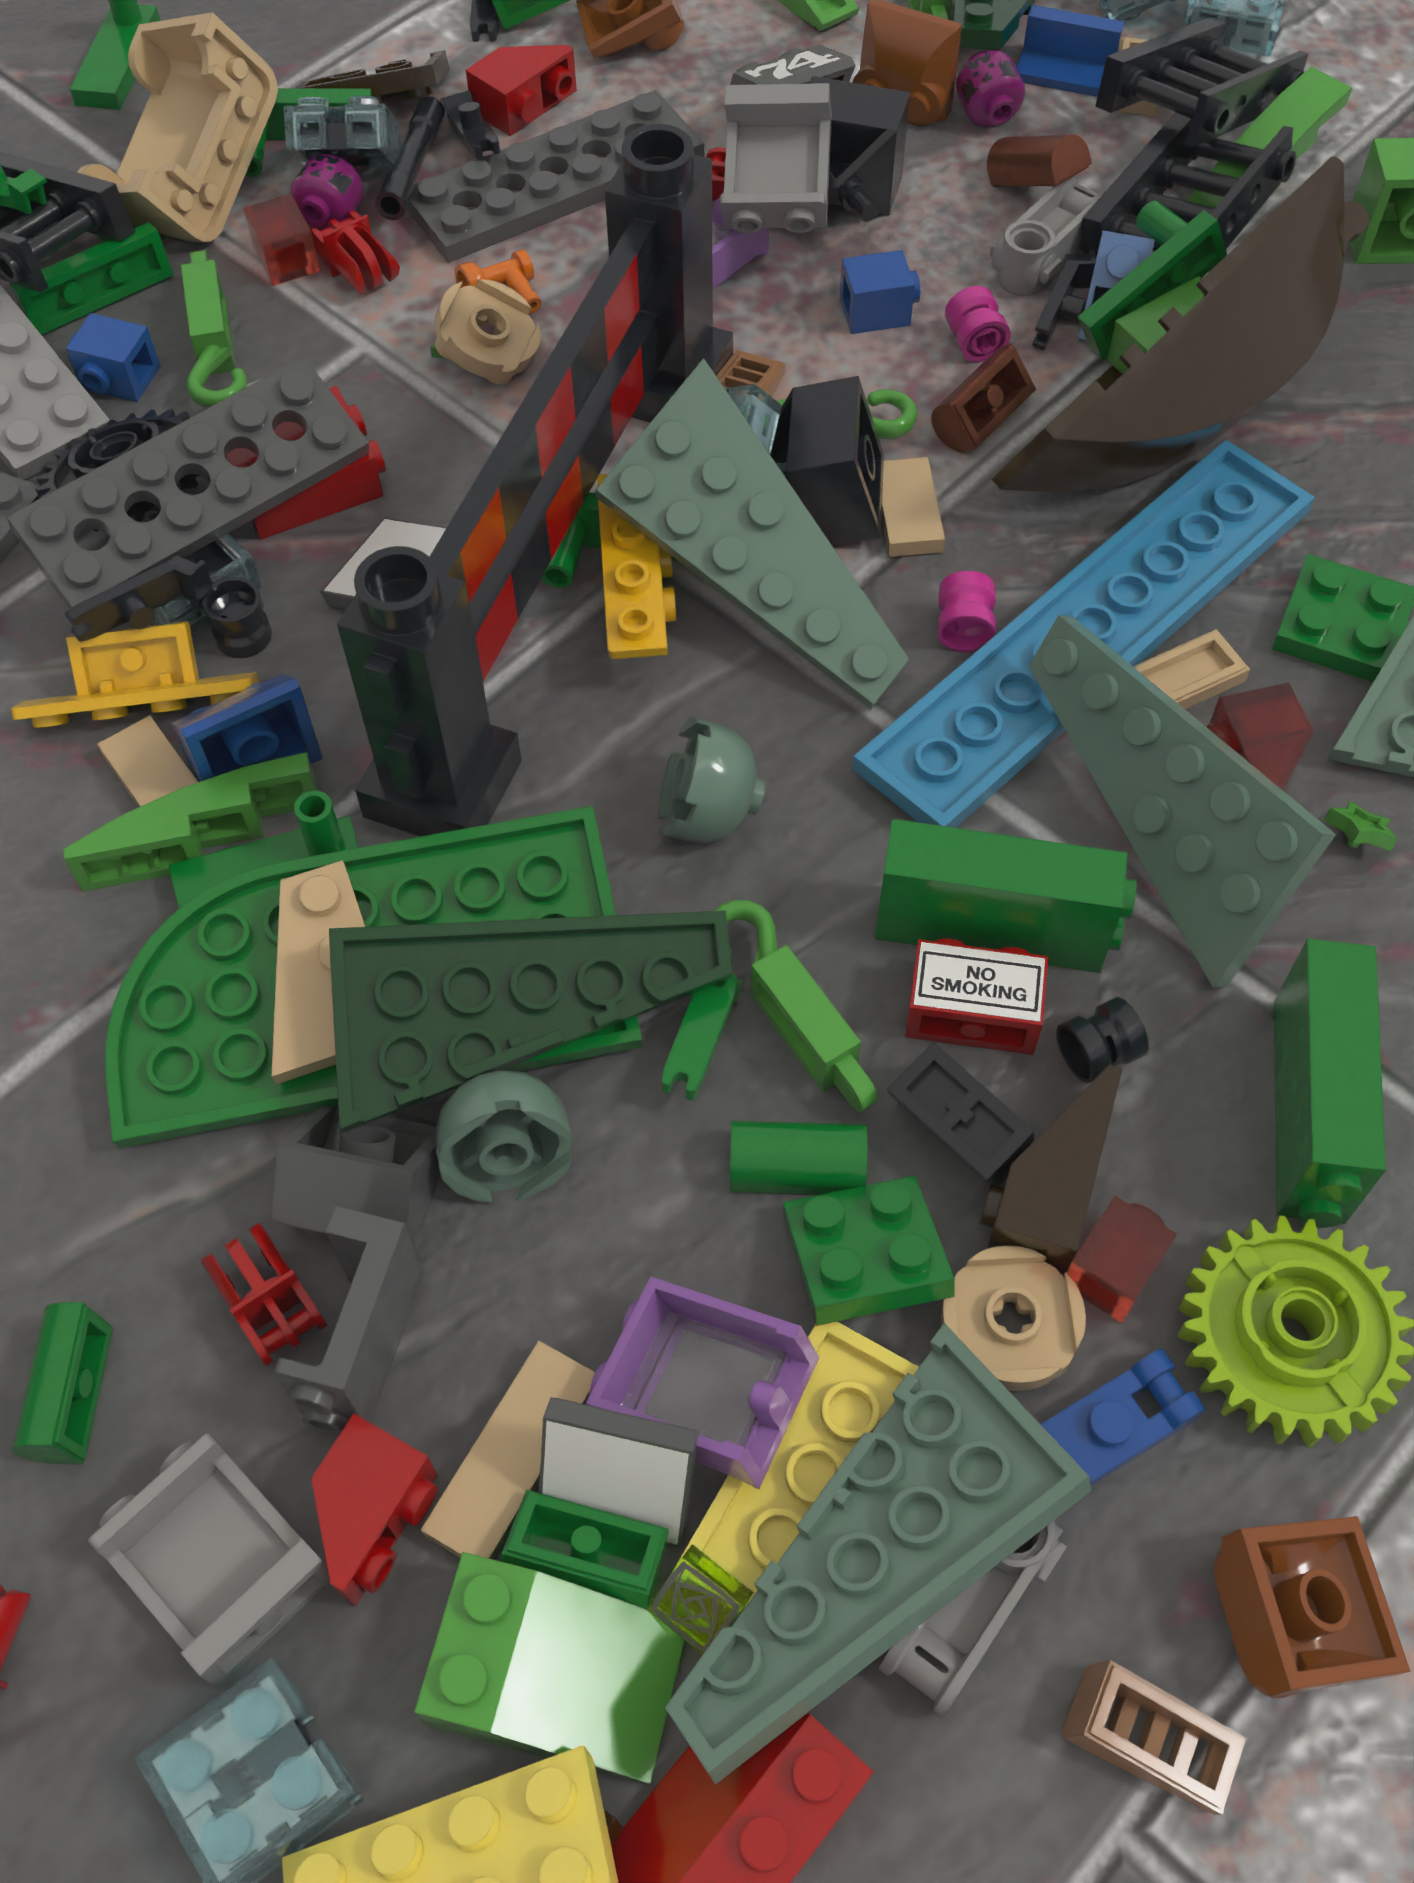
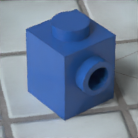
M903 250L842 258L839 300L851 334L911 326L913 303L920 301V281L917 271L909 270Z
M93 313L89 314L78 332L71 337L66 348L77 379L85 390L134 402L139 401L161 367L147 326Z

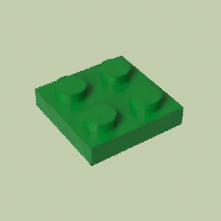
M1307 554L1272 650L1374 682L1406 629L1414 605V587Z
M915 1175L869 1184L866 1187H855L783 1202L784 1221L816 1326L955 1297V1278Z

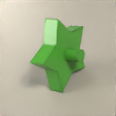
M1349 801L1346 808L1330 807L1323 820L1343 831L1348 837L1346 844L1352 848H1358L1359 844L1369 843L1391 851L1398 839L1387 828L1391 819L1369 813L1352 801Z

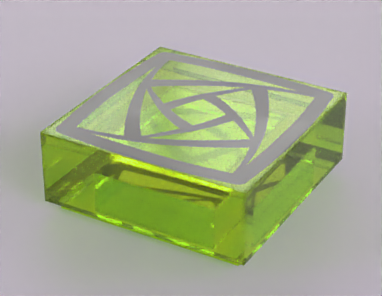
M692 1544L656 1594L647 1610L700 1653L704 1654L721 1629L731 1626L754 1592Z

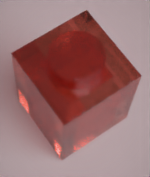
M291 193L243 208L253 248L272 286L320 271L311 230Z
M1115 1196L1074 1257L1067 1274L1076 1283L1083 1299L1120 1323H1123L1160 1265L1177 1233L1165 1227L1160 1216L1151 1209L1137 1203L1128 1204Z

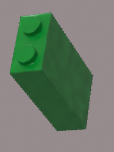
M892 819L875 939L917 946L918 939L935 941L947 938L958 940L966 946L998 950L1004 947H1017L1028 951L1030 954L1049 956L1048 965L1101 973L1108 950L1119 951L1125 918L1130 919L1132 916L1137 881L1126 878L1128 852Z
M1307 938L1274 1000L1276 1216L1299 1218V1222L1303 1225L1306 1224L1308 1219H1314L1317 1228H1328L1337 1226L1340 1223L1346 1224L1386 1171L1376 946Z

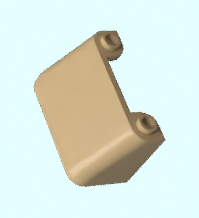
M213 12L139 24L130 44L128 61L133 76L151 93L117 174L102 164H87L77 171L80 174L115 183L133 227L136 228L150 222L158 230L159 234L188 242H211L218 238L222 232L278 93L277 80L271 67Z

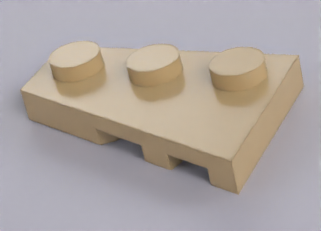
M343 860L280 880L272 1079L276 1085L336 1065L329 928L365 927Z

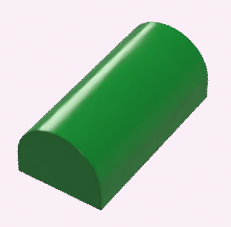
M731 1121L730 1192L820 1195L855 1187H866L867 1126L866 1124Z
M83 1302L53 1303L47 1305L44 1309L12 1452L17 1456L50 1464L83 1465V1461L86 1460L113 1327Z
M526 1489L502 1551V1562L536 1570L649 1610L664 1562L669 1529Z

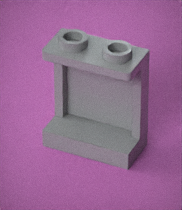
M829 83L725 85L724 106L727 117L724 193L720 195V209L724 228L734 229L741 233H755L761 229L785 228L791 232L805 233L813 228H827L832 119Z
M205 1434L197 1442H186L169 1454L160 1466V1475L139 1494L127 1495L113 1504L102 1516L99 1522L100 1529L89 1538L88 1542L99 1555L113 1566L183 1650L181 1652L182 1656L197 1674L218 1689L330 1582L328 1568L230 1459L218 1443L209 1434Z

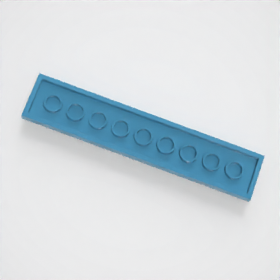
M1224 440L856 753L853 757L852 770L917 822L957 828L1065 731L1029 667L1058 615L1074 617L1129 664L1135 666L1144 661L1310 512L1315 497L1228 440Z

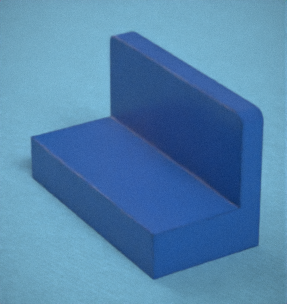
M1032 5L1027 19L1023 51L1016 67L1023 82L1097 97L1106 58L1108 55L1119 52L1125 22Z

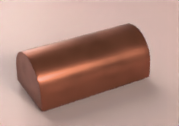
M1078 135L1002 137L992 145L988 153L987 172L991 185H995V187L1058 186L1089 168L1092 161L1086 142Z
M1013 343L999 347L933 410L931 415L932 427L938 438L949 448L959 452L975 450L1036 390Z

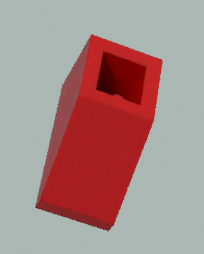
M568 45L499 47L465 70L468 91L470 90L473 102L480 104L482 117L485 121L509 136H512L577 91L574 49Z
M354 1413L315 1471L311 1481L330 1584L345 1601L356 1607L366 1591L373 1594L382 1586L396 1560L397 1553L392 1550L393 1546L408 1523L416 1526L424 1518L435 1499L438 1487L433 1483L437 1473L427 1455Z

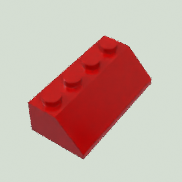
M809 1713L801 1717L716 1785L689 1746L623 1827L611 1846L618 1883H792L867 1785L874 1771Z

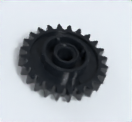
M153 409L141 418H137L135 413H131L126 420L116 422L112 419L109 420L107 426L100 429H89V436L87 438L72 439L70 441L71 449L54 453L58 461L43 465L46 473L38 476L36 479L40 485L35 488L39 499L189 419L188 412L185 411L176 416L173 409H169L157 416L155 409ZM190 474L182 477L177 483V487L180 490L196 488L199 484L195 477L200 475ZM142 501L133 504L129 508L127 515L140 522L143 520L146 512L150 510L160 512V509L151 502Z

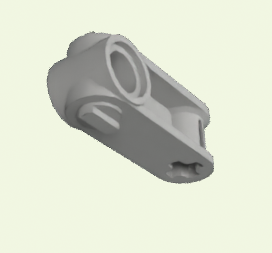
M1073 176L1058 186H1053L1020 218L1009 225L1001 238L991 246L990 250L992 267L998 271L997 280L1001 287L1016 295H1031L1043 290L1046 284L1064 268L1065 254H1079L1083 250V216L1105 191L1098 194L1079 185L1078 178Z
M1052 1521L1032 1537V1548L1023 1553H1011L892 1646L878 1669L887 1676L896 1672L934 1701L933 1711L943 1718L1031 1580L1034 1578L1043 1585L1067 1548L1066 1545L1058 1540L1063 1529L1058 1527L1055 1521Z

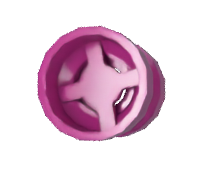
M983 286L967 287L957 292L945 307L944 316L952 333L957 335L956 341L964 358L971 362L985 361L999 347L1008 345L1011 337L1009 326L1004 316L998 312L999 307L992 292Z
M960 571L945 577L940 583L938 605L941 613L938 618L937 636L940 643L948 649L957 652L978 651L995 636L996 618L992 610L995 608L996 586L993 580L986 574L977 571Z

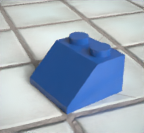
M280 674L262 683L251 685L238 694L211 706L197 709L190 715L171 723L183 753L199 782L245 766L307 752L311 764L323 759L301 687L296 678L285 674Z

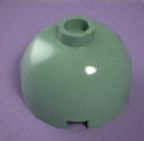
M689 718L682 726L678 735L689 739L682 754L671 752L661 788L658 817L666 819L670 816V823L659 828L661 835L689 842L711 843L724 840L742 825L747 813L755 815L758 812L764 797L765 782L757 778V762L748 742L736 731L718 723L699 718Z
M503 1070L478 1075L461 1084L451 1094L441 1109L435 1135L439 1170L442 1180L459 1195L478 1202L493 1203L492 1192L519 1187L515 1201L531 1198L552 1187L569 1170L572 1162L570 1149L573 1140L563 1103L545 1083L523 1072Z

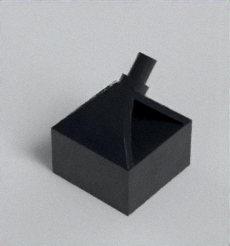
M812 76L809 84L829 83L832 119L828 205L844 207L849 211L854 210L865 222L872 220L877 213L890 215L903 173L910 92Z
M859 376L792 388L770 427L765 449L831 545L881 538L885 455Z

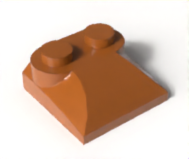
M576 0L588 46L594 58L619 54L642 43L646 48L652 50L667 49L677 42L684 28V20L677 0Z
M870 0L867 5L860 70L855 75L852 83L910 92L907 123L917 126H928L934 122L945 121L953 105L962 23L885 1Z
M1358 1516L1241 1528L1222 1537L1221 1549L1218 1551L1214 1562L1215 1582L1241 1668L1249 1682L1258 1691L1268 1697L1280 1699L1304 1691L1370 1681L1411 1672Z

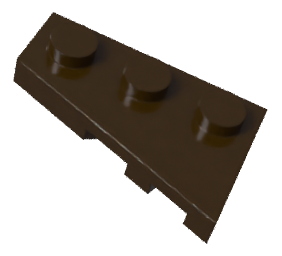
M446 50L429 53L430 59L424 65L412 67L411 61L402 59L388 62L386 65L375 68V74L367 75L366 69H357L303 81L295 88L371 89L373 100H377L379 104L387 102L386 94L404 91L406 99L432 94V86L437 85L450 68Z

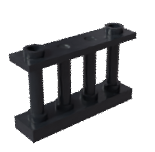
M1209 17L1108 55L1095 107L1113 113L1146 100L1193 119L1186 144L1196 147L1254 121L1286 88L1304 73L1309 53L1300 50L1269 64L1225 48L1222 37L1226 22Z
M1174 113L1083 216L1084 254H1089L1090 249H1094L1095 259L1097 258L1103 230L1151 239L1139 230L1136 225L1139 212L1151 201H1159L1186 223H1189L1205 210L1218 220L1225 248L1227 249L1282 182H1287L1292 175L1296 163V152L1292 151L1293 128L1283 126L1265 149L1218 138L1193 147L1186 144L1193 119ZM1198 157H1204L1248 169L1240 178L1191 167L1188 164ZM1177 185L1221 196L1223 199L1213 208L1166 196L1163 193ZM1154 242L1153 246L1154 252L1160 247L1156 242Z
M0 152V165L6 177L16 178L32 168L47 180L43 184L47 203L41 205L36 201H30L32 213L25 214L17 209L0 206L1 280L41 293L49 288L38 265V262L85 232L119 242L135 232L115 183Z

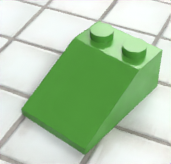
M462 1552L414 1712L427 1726L545 1758L584 1745L594 1759L597 1772L651 1786L668 1716L665 1706L673 1695L686 1640L663 1622L653 1611L536 1570ZM666 1617L685 1634L688 1633V1627Z

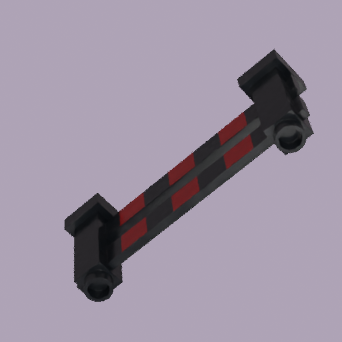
M649 124L633 130L624 139L622 144L623 162L605 190L609 258L431 555L428 556L424 552L411 547H387L366 557L356 570L354 576L356 594L337 623L373 755L371 764L355 789L363 818L420 837L487 825L522 758L518 733L490 724L483 685L487 674L631 417L651 423L703 358L714 374L717 375L733 355V332L713 327L712 159L694 155L692 139L685 131L678 127L667 124Z

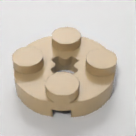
M478 279L475 286H465L460 288L462 282L454 284L445 292L435 316L436 350L444 358L453 360L457 365L475 375L485 377L491 383L497 385L509 383L514 375L527 369L540 345L541 329L539 322L535 329L534 322L529 316L530 305L516 291L496 281ZM485 323L494 327V335L484 332L480 327L482 328Z
M1020 1246L989 1248L969 1259L966 1266L956 1273L954 1277L955 1297L943 1299L940 1315L941 1326L945 1323L1008 1391H1026L1039 1388L1064 1374L1084 1337L1086 1327L1085 1306L1076 1283L1066 1272L1062 1276L1055 1267L1046 1263V1256L1033 1249ZM1006 1302L1015 1303L1019 1314L1030 1315L1032 1323L1023 1325L1018 1334L1007 1332L1005 1326L998 1325L994 1319V1316L1001 1314L1003 1305Z

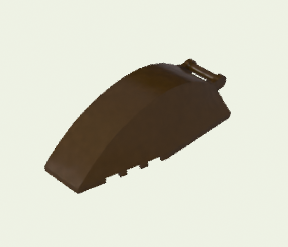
M1336 156L1330 157L1196 284L1204 294V298L1184 317L1172 307L1157 321L1167 332L1145 354L1134 343L1119 357L1128 368L1124 374L1113 365L1108 368L991 479L999 489L1043 492L1082 491L1119 486L1146 478L1169 469L1198 453L1283 387L1309 361L1326 334L1339 298L1344 256L1349 246L1348 241L1352 242L1369 225V215L1361 204L1354 201L1344 203V163Z

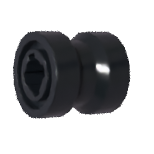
M228 577L212 584L213 588L203 596L202 605L208 622L212 625L211 630L218 649L225 655L233 658H248L263 651L271 641L272 630L267 615L263 611L264 605L258 587L250 580L242 577Z
M1120 997L1113 998L1097 1006L1093 1016L1087 1019L1081 1016L1074 1017L1058 1025L1056 1030L1057 1043L1066 1064L1073 1074L1086 1084L1093 1082L1109 1065L1116 1062L1123 1064L1131 1063L1147 1055L1149 1050L1148 1036L1140 1017L1133 1007Z

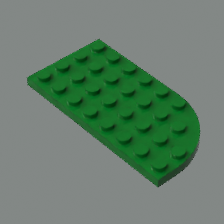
M587 806L277 862L229 877L185 903L157 929L135 957L121 983L113 1004L105 1046V1077L112 1142L118 1148H124L311 1112L323 1105H338L336 1065L277 1085L272 1079L280 880L343 860L365 927L616 915L594 807ZM635 1016L502 1070L518 1072L642 1048L638 1018Z

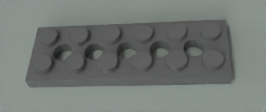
M657 90L649 93L640 94L634 99L606 110L597 111L593 115L565 126L556 127L547 133L524 142L512 144L508 148L501 150L499 154L493 153L482 159L469 161L460 167L437 176L425 178L421 182L414 184V191L406 209L444 259L450 263L605 200V190L623 162V141L630 132L639 127L649 124H667L678 127L685 131L692 139L693 154L705 157L704 142ZM466 207H476V208L473 209V210H468Z
M304 356L7 516V520L11 530L70 609L86 599L169 561L176 555L183 558L189 556L369 454V442ZM283 422H294L303 427L305 434L300 439L287 441L278 437L274 429ZM247 448L253 451L258 459L251 466L242 468L230 464L226 456L233 449ZM196 474L204 477L209 482V486L200 494L190 495L182 492L177 487V483L186 475ZM142 501L151 502L160 509L158 516L149 522H137L131 519L127 512L133 504ZM89 529L102 530L110 537L108 543L103 548L94 551L81 548L76 541L82 532Z

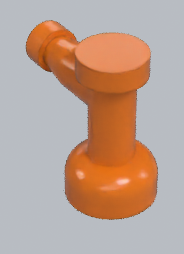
M524 249L513 252L511 259L484 268H480L474 262H465L455 266L456 284L462 282L460 288L475 286L478 279L492 280L501 284L506 283L509 288L520 294L531 307L529 314L536 312L542 305L541 299L532 290L529 283L534 278V268L530 256Z

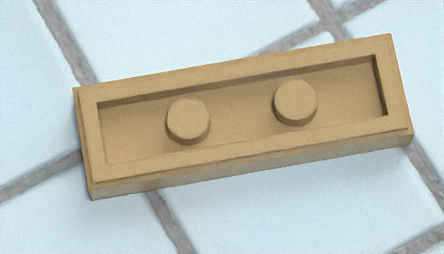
M538 1341L421 1528L423 1535L460 1558L462 1552L494 1560L509 1536L526 1489L535 1492L539 1486L543 1416L550 1397L586 1404L590 1396L591 1382L595 1372Z

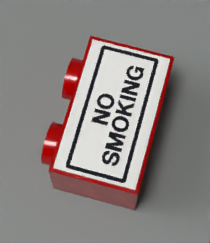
M947 938L935 941L918 939L905 1038L1034 1055L1043 1027L1049 956L1030 954L1028 951L1017 947H1004L997 950L966 946L958 940Z

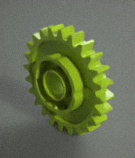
M1285 1216L1278 1217L1270 1233L1265 1230L1257 1219L1251 1220L1245 1229L1244 1239L1231 1229L1226 1231L1219 1243L1221 1250L1208 1246L1199 1260L1203 1269L1193 1268L1185 1284L1194 1293L1185 1294L1178 1305L1180 1312L1193 1318L1184 1322L1178 1332V1338L1197 1344V1347L1185 1360V1364L1187 1367H1204L1209 1372L1208 1377L1199 1388L1200 1391L1208 1393L1221 1390L1225 1393L1226 1398L1220 1412L1224 1416L1233 1413L1239 1408L1244 1409L1248 1413L1246 1421L1247 1432L1252 1434L1263 1422H1269L1273 1426L1276 1443L1282 1445L1293 1430L1297 1429L1307 1448H1313L1322 1438L1324 1429L1336 1444L1342 1443L1352 1433L1351 1424L1363 1433L1378 1421L1375 1412L1385 1415L1398 1402L1392 1391L1399 1392L1411 1379V1376L1400 1365H1406L1414 1357V1347L1400 1340L1414 1327V1320L1396 1315L1394 1309L1407 1296L1403 1291H1386L1381 1284L1391 1271L1388 1266L1375 1269L1367 1268L1364 1261L1369 1247L1364 1244L1351 1252L1346 1251L1342 1245L1343 1230L1339 1228L1328 1239L1318 1237L1314 1219H1308L1299 1233L1292 1231ZM1281 1318H1291L1301 1323L1307 1330L1310 1341H1302L1292 1337L1285 1330Z

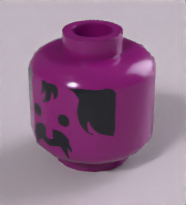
M999 50L981 51L968 58L959 71L956 79V92L967 116L973 124L980 127H996L1008 122L1019 111L1025 99V84L1008 54Z
M319 153L308 159L290 187V200L295 212L302 221L312 228L316 227L318 230H323L328 227L327 222L329 220L336 219L340 222L347 219V212L351 210L356 211L363 200L364 187L359 174L351 163L333 154Z

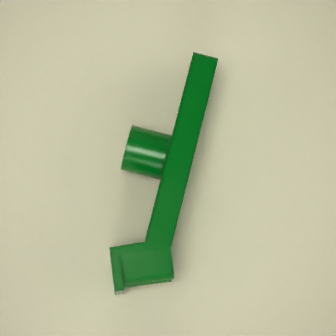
M0 165V206L17 209L25 214L32 213L30 201H36L41 205L47 203L43 184L47 182L46 178L32 168L16 178L6 177Z
M732 973L726 981L693 993L664 1066L662 1092L670 1093L675 1082L684 1081L687 1083L686 1099L693 1100L698 1094L732 1006L737 1005L744 981L738 979L735 974Z

